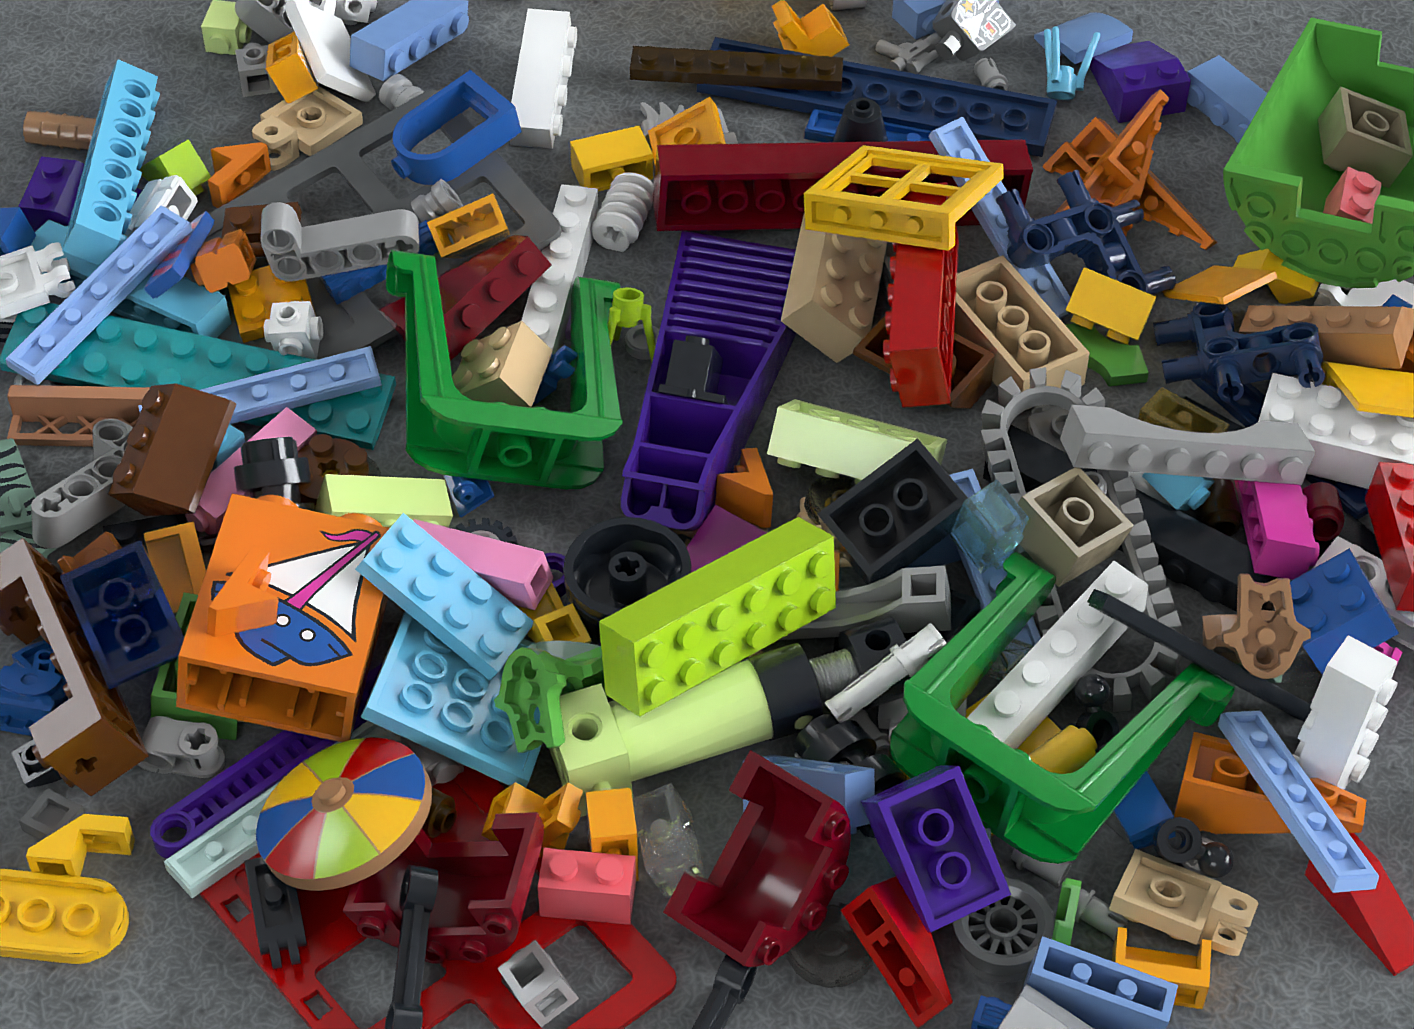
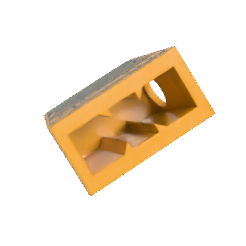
M490 194L427 222L441 258H464L510 235L494 194ZM448 233L452 237L454 244L451 243Z

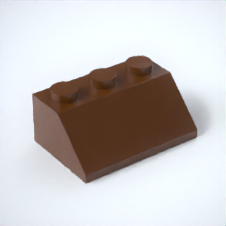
M885 316L853 349V355L890 374V369L893 368L892 364L885 363L883 354V341L890 339V335L888 336L886 330ZM954 333L951 397L950 404L946 405L953 408L971 409L992 384L995 354Z
M177 383L151 386L142 400V410L136 425L128 435V445L121 463L114 470L113 483L108 495L144 516L195 514L237 404L232 400Z

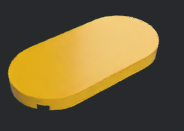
M0 869V956L68 964H84L106 956L123 940L129 925V912L124 899L109 882L89 877Z

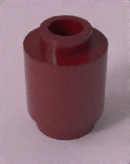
M1317 482L1306 486L1302 493L1307 496V512L1309 518L1313 519L1314 539L1319 541L1334 539L1340 534L1345 522L1338 490L1333 485L1324 482Z

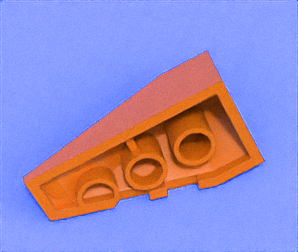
M1194 732L1174 817L1189 819L1200 831L1214 834L1291 833L1229 741ZM1310 778L1347 832L1361 833L1367 800L1319 778Z

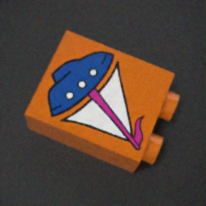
M232 493L178 656L176 707L338 742L351 740L389 598L355 569L390 528L384 527L374 518L360 513H348L338 517L301 509L294 502L282 496L264 495L255 499ZM254 545L269 552L267 571L271 573V580L266 592L279 599L277 622L271 626L217 637L207 634L209 605Z

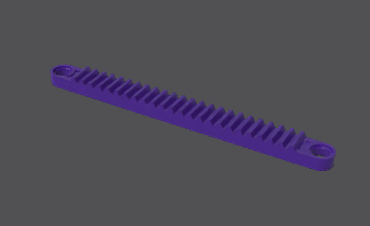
M546 553L545 557L550 569L559 570L563 573L560 579L552 581L561 598L566 594L563 569L565 556L558 553ZM382 664L368 673L353 731L367 722V720L361 718V715ZM283 730L161 813L150 827L151 839L157 854L168 859L280 782L301 762L338 741ZM174 827H180L187 831L185 836L177 842H167L162 839L164 833Z

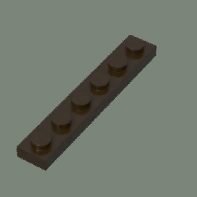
M633 46L630 80L841 92L842 57Z

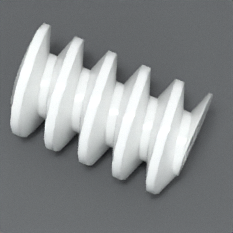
M623 173L614 178L591 228L593 238L599 245L606 249L624 252L628 249L629 244L634 243L638 239L639 231L642 229L653 203L654 184L650 179L637 173Z

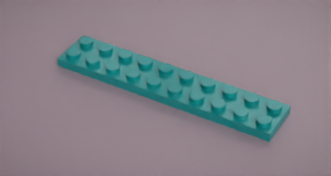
M47 303L18 313L0 355L1 370L17 373L8 367L5 359L59 306L58 304ZM108 315L44 380L72 386L150 388L155 385L177 383L201 390L316 359L286 353L287 355H281L278 351ZM379 373L381 386L290 410L317 430L316 435L327 434L332 439L348 440L361 448L374 450L396 387L395 376ZM280 412L242 421V423L264 427Z

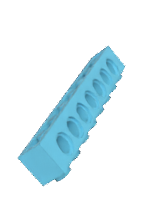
M117 60L103 91L62 249L66 253L98 266L127 239V236L124 234L132 218V214L129 212L137 196V193L134 191L141 178L142 172L139 170L146 156L144 149L151 135L149 129L156 113L153 110L160 96V92L155 91L158 76L121 60Z

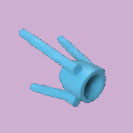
M1057 26L1052 28V40L1050 29L1044 30L1047 69L1046 92L1049 98L1072 100L1075 97V90L1083 91L1084 79L1100 38L1099 32L1093 34L1076 76L1072 67L1060 65L1059 28Z

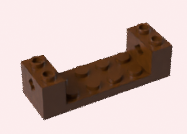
M21 538L0 553V629L7 636L14 634L26 645L41 635L54 651L50 654V659L56 669L66 679L67 683L63 685V689L69 700L29 727L36 744L32 747V751L44 768L49 769L53 767L57 770L69 787L78 786L89 796H93L145 760L149 755L76 593L72 592L65 585L61 578L62 572L24 538Z

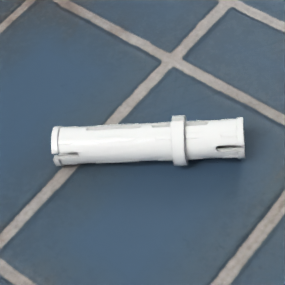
M931 623L927 624L926 627L900 647L896 644L890 648L891 653L829 701L827 700L825 705L839 723L849 720L854 714L866 707L906 675L912 677L917 673L916 668L941 650L947 644L946 641L942 639L941 634Z

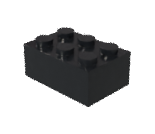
M918 438L817 513L822 530L834 536V545L841 551L842 555L867 585L884 579L907 567L973 517L970 499Z

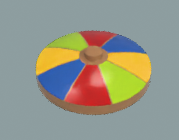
M377 737L359 738L344 741L323 749L292 769L277 784L267 798L260 812L256 828V841L260 855L271 872L279 880L298 889L311 891L331 890L366 879L394 861L407 849L420 832L428 816L432 801L430 778L417 755L407 746L394 740Z

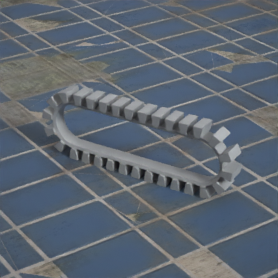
M1046 367L1029 369L1030 389L1021 392L1012 376H1010L998 385L999 405L986 400L981 413L982 451L986 463L988 462V471L992 484L995 486V494L1006 521L1020 498L1026 494L1007 433L1010 424L1017 415L1034 406L1053 405L1068 411L1071 404L1105 407V398L1097 387L1085 395L1082 400L1079 399L1081 396V375L1066 370L1061 388L1047 386ZM1097 469V472L1107 483L1106 496L1134 525L1121 545L1130 572L1148 584L1144 614L1181 633L1182 625L1177 610L1173 612L1174 601L1169 587L1166 588V578L1162 566H1158L1159 557L1154 542L1151 543V533L1147 521H1143V509L1139 497L1136 498V488L1132 477H1128L1129 471ZM1008 532L1014 552H1018L1036 563ZM1055 584L1046 600L1033 615L1035 616V624L1041 638L1064 614ZM1153 641L1154 646L1151 654L1137 668L1125 673L1116 674L1104 673L1091 668L1085 675L1098 674L1107 681L1110 691L1114 692L1113 712L1131 710L1132 698L1130 689L1140 685L1147 699L1151 702L1164 690L1165 675L1156 670V667L1176 677L1181 662V655Z

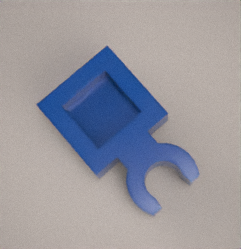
M564 345L554 355H551L533 406L556 390L558 380L561 378L567 379L573 374L575 368L569 365V363L577 357V352Z

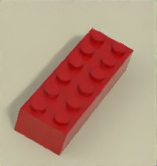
M947 182L935 183V184L948 185ZM910 191L901 200L942 205L949 196ZM956 222L955 246L949 251L892 242L894 253H896V256H890V273L894 283L888 284V301L892 311H886L885 314L886 330L888 336L890 335V339L883 341V354L885 363L892 364L893 368L890 369L892 392H899L902 408L950 404L959 249Z

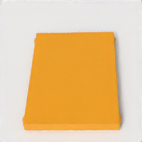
M1214 265L1176 284L1173 289L1163 291V294L1166 298L1225 305L1277 278L1275 271Z

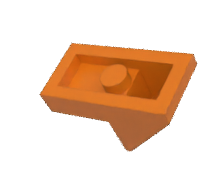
M258 142L216 147L210 150L215 172L208 180L212 206L220 208L243 195L271 171L268 146L265 143Z
M741 449L740 465L734 466V473H724L717 476L715 505L761 528H771L773 492L758 449Z
M254 545L209 605L207 634L217 637L271 626L277 622L279 599L266 592L271 580V573L267 571L269 552Z

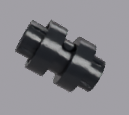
M293 437L268 438L243 443L241 446L243 465L234 467L237 492H250V497L255 499L264 495L282 496L294 502L301 509L315 511L314 503H301L299 485L311 483L308 458H298L297 443Z
M824 714L808 723L794 741V756L796 758L874 768L875 795L907 781L906 775L886 754L875 755L876 742L857 721L848 720L839 723L834 715ZM870 824L857 827V830H860L865 837L875 838Z

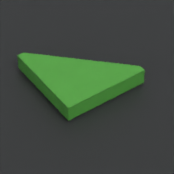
M1066 878L1065 882L1063 881L1052 940L1070 946L1082 881Z

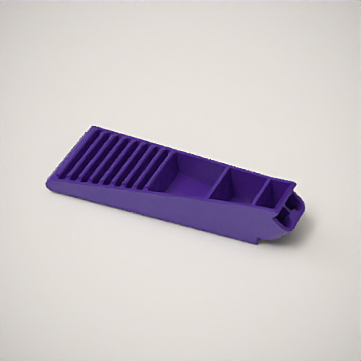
M686 231L681 232L636 436L622 474L625 480L621 496V509L626 517L652 520L673 530L694 531L701 527L714 508L717 476L724 473H733L734 466L737 465L741 456V449H744L797 334L781 322L796 249ZM686 336H697L710 340L709 345L714 346L723 358L717 394L725 395L729 405L658 392L660 384H666L674 340L685 341Z

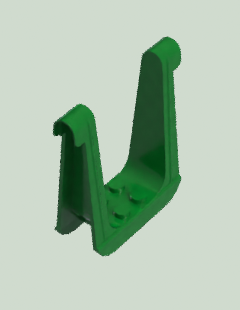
M391 250L386 268V290L393 296L405 297V451L414 462L428 471L447 476L565 490L582 489L594 484L604 470L602 440L613 436L623 423L620 415L608 331L609 309L612 307L613 293L620 288V283L579 276L574 280L571 292V349L577 352L578 355L571 361V366L575 370L571 375L570 413L548 410L544 407L529 408L508 405L504 402L474 401L462 395L455 387L452 379L435 257Z
M1014 552L1003 563V569L1007 572V575L996 587L995 593L997 596L915 675L905 681L903 701L908 713L892 730L890 752L896 765L909 778L916 777L940 765L959 766L985 829L1024 855L1040 862L1059 864L1075 860L1087 843L1189 719L1204 727L1215 723L1230 702L1235 692V687L1193 662L1082 768L1067 774L1052 773L1034 763L1024 751L1011 748L996 738L986 726L975 724L957 712V709L998 660L1001 653L1006 650L1046 600L1056 582L1055 575L1020 553Z

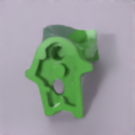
M544 641L529 645L528 648L522 647L517 649L508 657L503 669L499 695L494 698L495 707L505 711L509 717L518 753L531 751L545 743L547 748H557L565 742L559 701L561 695L600 683L605 692L601 646L572 641ZM537 706L540 711L538 724L534 720V712Z

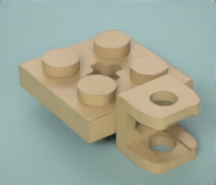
M319 86V89L292 103H287L284 99L260 115L261 122L252 129V136L268 146L269 154H280L278 158H270L271 170L275 171L299 157V150L308 156H312L362 125L363 117L362 112Z
M1135 849L1114 893L1109 910L1122 915L1129 921L1143 923L1163 931L1177 940H1185L1195 945L1197 943L1200 944L1202 939L1211 940V949L1227 955L1238 956L1248 933L1244 927H1250L1259 903L1248 894L1221 884L1222 882ZM1231 905H1237L1241 907L1243 910H1237L1233 908ZM1219 934L1228 935L1233 940L1225 939L1221 937Z

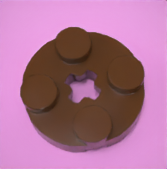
M319 434L311 438L309 444L298 451V458H308L311 483L299 485L301 503H314L316 505L324 480L322 473L327 470H336L337 475L370 476L367 452L351 441L338 438L332 439L327 434Z

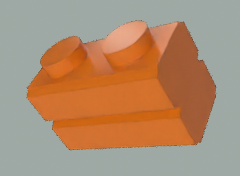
M241 229L225 234L223 239L217 237L203 242L197 256H195V263L191 264L193 276L199 286L204 285L206 290L213 293L226 288L229 282L234 285L249 279L256 257L245 231L243 232Z

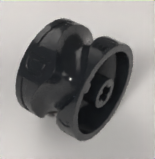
M622 517L599 522L582 532L570 545L565 556L563 569L567 595L566 606L573 603L591 638V643L589 644L601 646L599 621L692 572V564L689 551L676 533L652 520Z

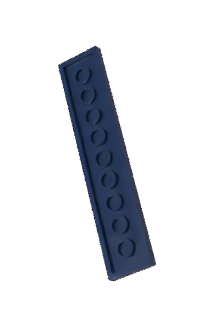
M715 37L710 50L816 56ZM843 61L841 92L697 84V92L805 113H812V110L818 109L842 114L845 105L849 101L862 97L868 98L880 106L884 122L930 131L963 117L976 140H1025L1029 155L1043 157L1057 105V100L849 61Z

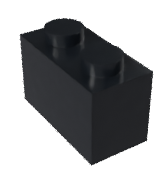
M686 336L685 341L674 340L665 385L717 394L723 358L714 346L709 345L710 340Z

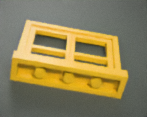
M862 145L804 192L805 229L949 251L955 246V222L1003 179V164ZM872 165L910 170L901 179L862 174ZM931 173L969 178L962 187L921 182ZM850 183L889 188L880 197L841 192ZM910 191L949 196L942 205L901 200Z

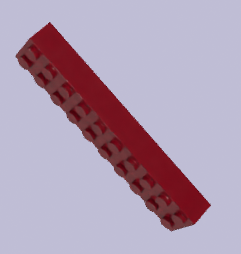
M977 140L990 162L1003 164V179L1001 182L1007 192L1017 189L1025 206L1033 172L1026 141ZM931 141L657 145L653 191L656 230L801 229L805 213L804 192L862 145L939 155ZM872 165L862 174L901 179L910 170ZM933 173L921 181L928 183L947 182L950 186H957L952 176ZM850 183L841 192L880 197L889 188ZM969 209L956 221V226L981 224L972 209Z

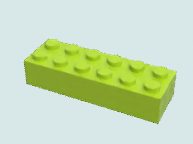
M797 517L600 620L599 628L605 694L641 717L835 609L834 536Z

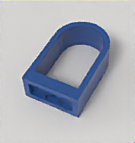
M469 70L398 121L392 136L397 157L391 160V164L401 178L405 179L407 177L418 184L434 185L440 179L448 182L522 132L516 107L474 72ZM469 107L486 119L439 152L433 154H416L411 152L415 145Z

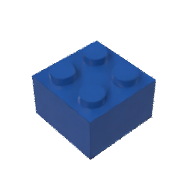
M1350 548L1290 581L1296 621L1311 630V639L1303 641L1302 646L1322 675L1327 664L1348 635L1374 648L1399 634L1373 585Z

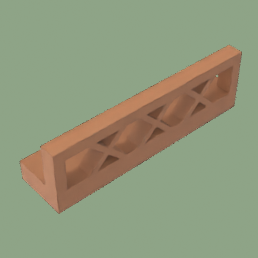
M10 385L7 397L13 416L7 439L13 438L16 445L93 447L92 430L94 425L101 420L118 419L133 428L135 427L140 415L138 405L142 404V400L150 388ZM22 422H40L44 426L34 433H20ZM68 422L79 423L83 427L73 434H62L58 430Z

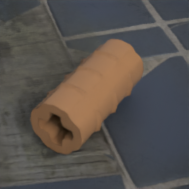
M28 111L24 119L23 136L26 143L39 144L44 147L48 145L60 147L61 149L65 147L79 151L88 150L96 118H88L83 115L80 117L70 116L66 113L53 114L48 111Z

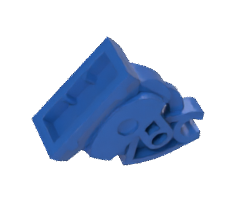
M45 640L12 654L13 664L11 666H4L0 670L1 731L32 736L29 729L31 725L69 700L63 689V685L67 683L66 679L53 665L50 654L54 651Z

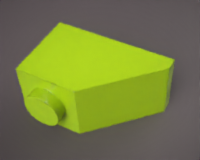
M189 139L144 164L139 170L142 172L141 176L147 181L163 180L165 177L177 175L183 179L195 196L204 191L201 184L211 178Z

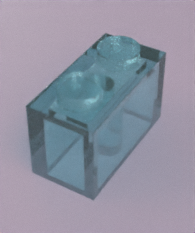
M995 480L963 502L950 538L980 574L993 566L996 570L1003 568L1004 561L1014 553L1016 546L1024 539L1022 533L1029 517L1002 484Z

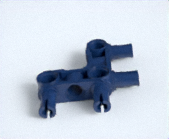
M1074 170L1072 173L1068 172L1056 180L1070 207L1068 210L1035 220L1030 217L1025 209L1017 189L1005 192L995 199L1009 227L1007 231V237L1010 241L1007 245L1008 258L1019 268L1027 269L1050 263L1058 256L1071 252L1073 255L1077 254L1079 258L1083 259L1087 269L1151 295L1173 289L1176 286L1175 275L1167 278L1164 277L1173 272L1169 266H1163L1160 269L1143 274L1121 229L1122 227L1142 222L1144 218L1143 209L1132 210L1139 207L1140 203L1135 199L1114 207L1099 203L1095 198H1091L1080 177L1079 170Z
M1206 302L1197 303L1193 310L1187 313V317L1153 322L1157 346L1191 340L1192 343H1196L1197 354L1162 360L1166 384L1201 378V381L1208 382L1209 385L1217 387L1218 396L1222 401L1230 402L1229 393H1232L1234 401L1242 397L1244 394L1242 384L1270 380L1272 373L1285 376L1298 375L1299 383L1305 388H1311L1309 379L1313 380L1315 387L1321 385L1325 379L1324 371L1321 368L1323 352L1320 347L1318 327L1312 323L1298 322L1273 327L1272 330L1245 335L1242 333L1238 334L1235 332L1233 315L1228 304ZM1261 353H1269L1264 357H1256Z

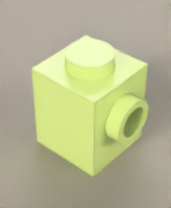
M212 0L201 25L206 52L236 55L235 50L242 49L244 43L250 42L252 29L237 16L235 12L236 2Z

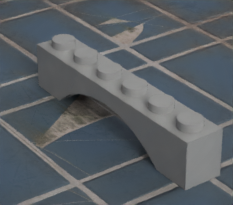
M1072 404L1060 437L1073 467L1297 485H1302L1315 454L1313 446L1298 423L1261 420L1250 427L1232 432L1195 433L1153 425L1108 407Z
M945 566L902 568L892 575L869 585L836 591L835 609L779 640L839 637V632L891 616L897 621L902 633L919 632L929 623L938 631L951 630V593Z

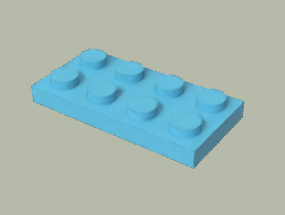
M404 513L355 569L489 681L499 672L533 625V620Z

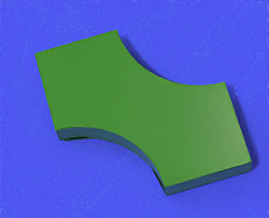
M1075 323L1065 324L1090 352L1087 367L1100 374L1108 386L1147 382L1149 372L1139 345H1125L1111 341L1101 335L1094 326L1092 330H1089Z

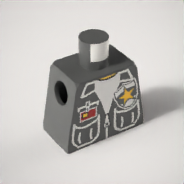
M946 0L932 22L933 29L942 38L936 44L935 49L938 55L945 60H951L956 55L959 60L965 61L985 50L1011 31L1016 24L996 0Z

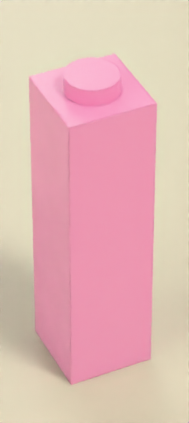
M286 407L247 442L277 437H293L299 451L309 444L311 438L316 436L317 430ZM241 447L210 473L195 514H185L188 522L194 521L197 531H205L209 535L219 534L231 494L250 497V492H237L234 467L243 465Z
M413 519L416 524L514 605L535 610L554 578L543 551Z

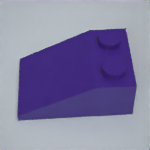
M1143 41L1126 44L1092 58L1089 68L1118 123L1131 121L1149 98L1160 89L1169 97L1168 103L1163 106L1161 116L1185 112L1191 80L1180 60L1154 43Z
M41 156L18 206L21 208L34 232L48 220L63 226H69L84 163L77 160ZM137 187L134 191L137 193L135 202L141 194V192L143 191Z
M940 765L861 801L879 847L927 932L931 933L1011 895L959 766Z

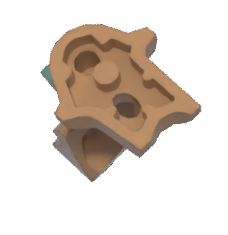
M1248 573L1239 574L1237 614L1202 616L1203 646L1245 668L1251 675L1271 683L1281 682L1282 675L1291 667L1303 641L1311 639V630L1296 621L1289 578H1277L1267 583L1254 582ZM1270 601L1273 603L1275 611L1261 610L1265 602Z

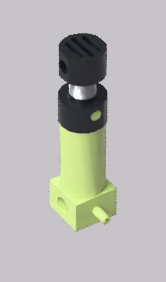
M891 616L839 632L838 652L835 651L834 653H828L827 655L809 660L798 643L748 657L745 661L732 665L641 717L615 700L608 702L601 683L561 695L559 701L565 742L561 746L549 748L562 786L570 783L583 790L578 809L581 810L580 817L587 815L586 792L630 788L632 791V781L768 739L772 741L798 733L812 720L823 715V703L825 704L827 700L829 701L857 678L881 662L891 653L889 649L897 644L900 647L906 642L897 621ZM906 675L862 709L872 708L903 698L904 683L911 677Z

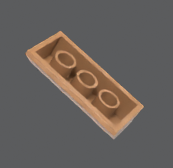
M1249 305L1239 333L1245 335L1272 330L1273 327L1308 322L1318 327L1320 347L1323 352L1322 362L1372 368L1401 369L1414 331V309L1383 306ZM1261 353L1256 357H1264L1269 353Z

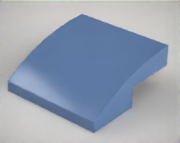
M1088 13L1057 26L1059 28L1060 55L1064 54L1074 64L1083 61L1095 32L1100 33V38L1093 57L1132 42L1133 30L1118 19L1103 13ZM1044 31L1034 34V39L1045 49Z

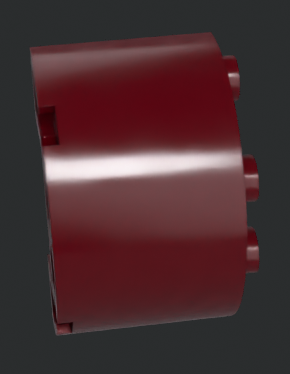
M750 750L729 788L730 792L749 801L708 879L684 872L663 913L743 966L757 967L772 965L779 957L792 949L810 930L814 931L822 925L827 915L826 907L835 891L844 884L848 877L849 868L846 863L850 849L851 826L845 808L838 801Z
M538 812L496 814L491 830L499 841L432 843L421 828L413 842L394 861L366 879L351 884L343 912L357 925V931L362 936L370 939H379L398 948L402 919L399 901L405 870L408 865L437 869L438 889L435 904L429 918L425 961L439 964L446 959L482 963L487 957L506 950L516 939L544 840L545 832L542 819Z

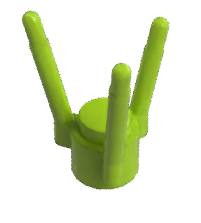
M626 287L614 291L608 321L610 345L613 340L618 341L620 339L622 327H635L638 325V321L642 320L652 363L656 347L651 322L652 307L644 304V294L640 290Z

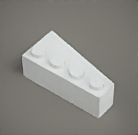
M529 8L527 10L511 101L516 107L522 132L510 140V145L553 149L555 136H561L563 119L560 113L562 106H566L567 82L572 72V60L577 41V27L571 26L570 12Z
M1349 635L1325 668L1310 706L1312 710L1298 735V739L1301 741L1295 753L1292 754L1309 779L1319 778L1343 790L1350 780L1358 783L1365 774L1370 763L1367 757L1379 738V735L1375 732L1383 723L1388 709L1384 706L1392 697L1398 682L1392 680L1398 661Z

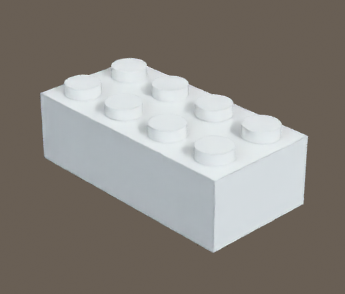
M1272 373L1259 421L1299 424L1315 450L1306 474L1369 489L1379 462L1414 465V418L1357 411L1340 388L1323 384L1315 387L1313 382H1310L1311 388H1305L1299 383L1298 378Z

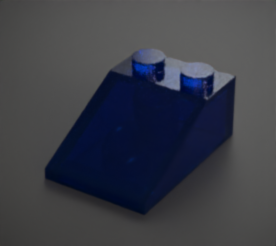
M141 540L60 576L109 689L178 659L184 634Z

